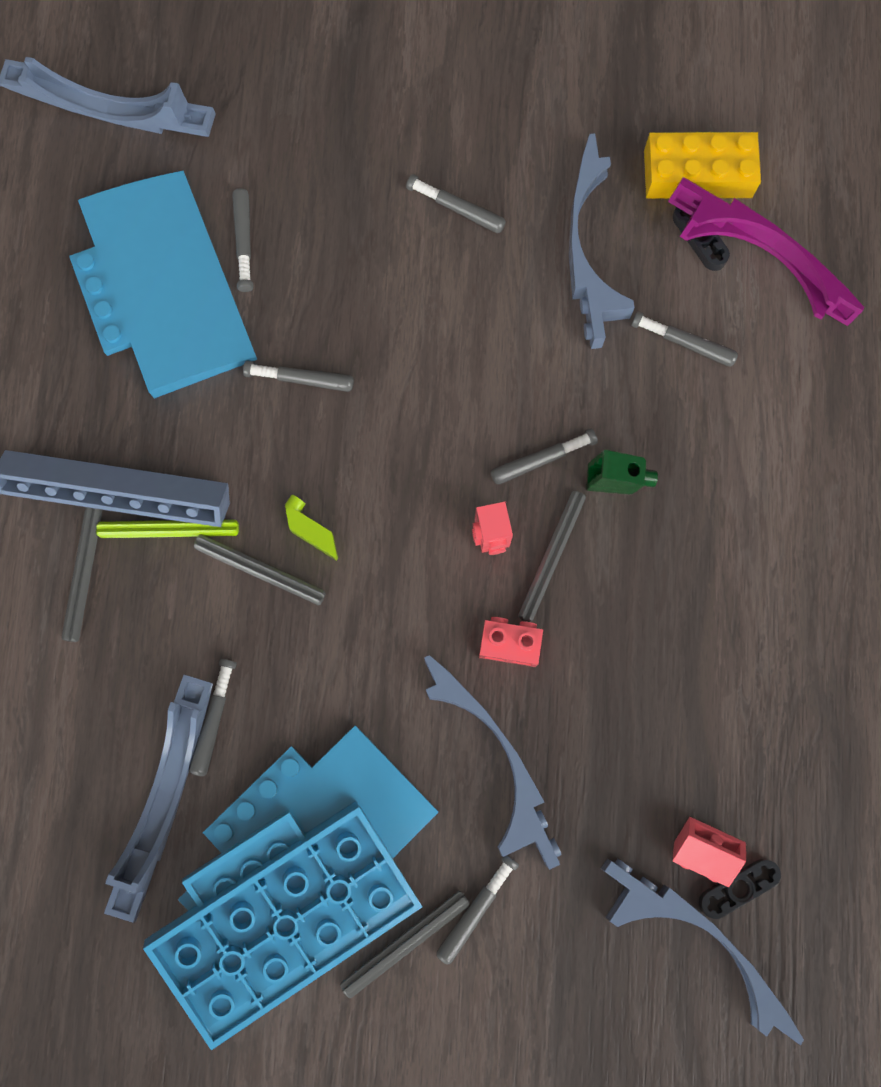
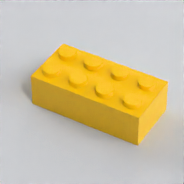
M758 132L649 133L644 149L646 198H670L683 177L718 198H753L761 183Z

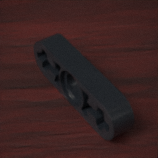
M675 207L672 218L682 233L690 217L687 215L682 217V210ZM708 235V239L705 241H699L696 238L687 241L707 269L718 271L726 265L730 252L719 235ZM712 253H713L714 255L720 254V255H721L720 260H718L717 258L712 259V258H711Z
M756 860L740 870L730 887L717 883L705 890L699 897V908L703 914L712 919L723 918L775 887L780 882L781 871L778 865L770 860ZM762 866L764 868L772 870V872L768 874L770 878L769 881L761 878L753 883L752 880L747 877V874L749 873L750 876L753 878H756L757 876L761 875ZM737 880H743L747 885V893L741 898L735 897L732 893V885ZM724 888L727 897L733 902L729 905V901L724 899L717 904L718 911L711 908L708 909L707 906L710 904L709 898L711 896L715 899L725 896L721 892Z

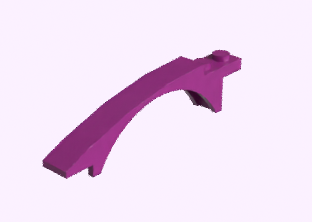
M684 177L681 179L668 201L691 215L680 235L681 238L688 241L701 236L722 235L742 239L761 247L780 260L794 274L808 296L814 316L820 320L826 313L848 326L864 310V306L841 281L813 254L775 224L735 198L728 204Z

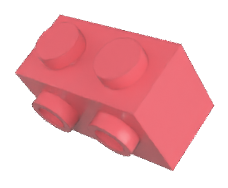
M505 502L476 507L472 534L475 546L480 545L482 553L489 551V555H496L505 552V548L510 547L513 533Z
M491 617V621L485 620L479 658L536 667L539 663L543 629H537V624L521 621L520 625L508 624V619Z
M689 817L674 841L673 862L685 869L697 872L713 882L730 887L746 863V842Z

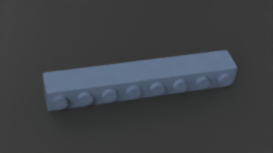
M5 450L0 458V494L215 527L222 526L230 505L228 483Z

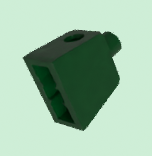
M603 450L588 463L586 490L629 495L644 486L655 487L658 480V472L646 469V459L644 457Z

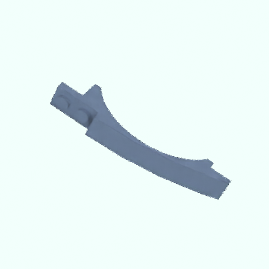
M26 57L24 62L5 59L0 74V86L71 112L162 134L163 129L209 137L216 115L213 107L188 103L178 83L171 82L163 92L150 97L128 98L114 96L76 84L30 57Z
M595 134L589 135L582 157L571 210L569 242L572 299H580L581 314H586L587 323H584V336L586 340H590L591 349L602 348L606 338L603 322L630 319L634 310V301L613 290L593 271L580 245L578 235V215L589 194L607 178V169L611 165L610 157L599 158Z
M430 655L424 657L425 663L436 684L426 689L429 699L456 705L478 717L496 735L509 759L514 779V805L508 828L497 846L502 857L535 842L549 870L560 865L557 857L562 855L555 839L549 840L544 831L548 824L541 810L535 812L534 809L535 806L544 803V800L519 755L487 711L452 674Z
M183 675L174 703L171 702L169 705L165 742L157 774L136 829L120 859L108 874L105 884L114 887L104 914L132 923L136 922L156 863L161 860L187 780L213 686L210 682Z
M609 859L605 861L601 870L625 886L605 917L619 927L628 922L644 918H672L692 923L708 931L727 949L742 974L749 995L751 1025L765 1036H768L773 1026H775L799 1045L802 1044L804 1039L789 1014L754 966L712 922L669 887L663 885L659 893L656 894L655 892L658 889L656 885L644 877L638 881L630 875L633 869L621 860L617 859L615 863Z

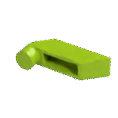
M291 495L285 504L290 531L337 561L338 555L332 532L302 514L301 510L306 503L298 497Z

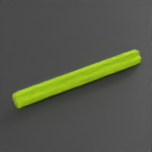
M176 520L98 522L96 532L100 538L198 537L199 535L237 536L239 533V523L237 520H224L221 527Z

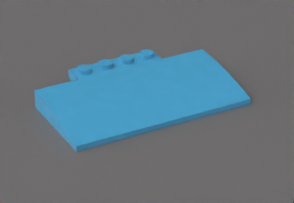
M184 171L132 182L78 200L95 247L70 255L69 257L103 351L109 356L132 347L147 389L153 398L242 366L245 361L257 360Z
M354 726L313 767L291 746L203 834L223 853L287 810L291 812L303 833L306 834L357 801L388 852L394 858L438 811L357 726ZM188 891L178 899L188 911L197 906Z
M357 801L306 834L303 833L291 812L287 810L184 877L182 884L197 906L146 938L143 950L209 1048L213 1050L422 908V905Z

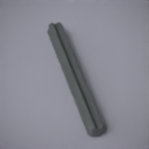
M573 491L569 497L518 614V617L524 621L532 622L586 499L583 493Z
M85 507L62 632V640L78 642L80 638L98 539L96 532L97 523L101 522L103 509Z
M199 535L194 543L196 550L316 605H321L326 593L324 590L206 536Z
M461 891L456 892L340 983L343 993L348 998L355 996L469 906V901Z

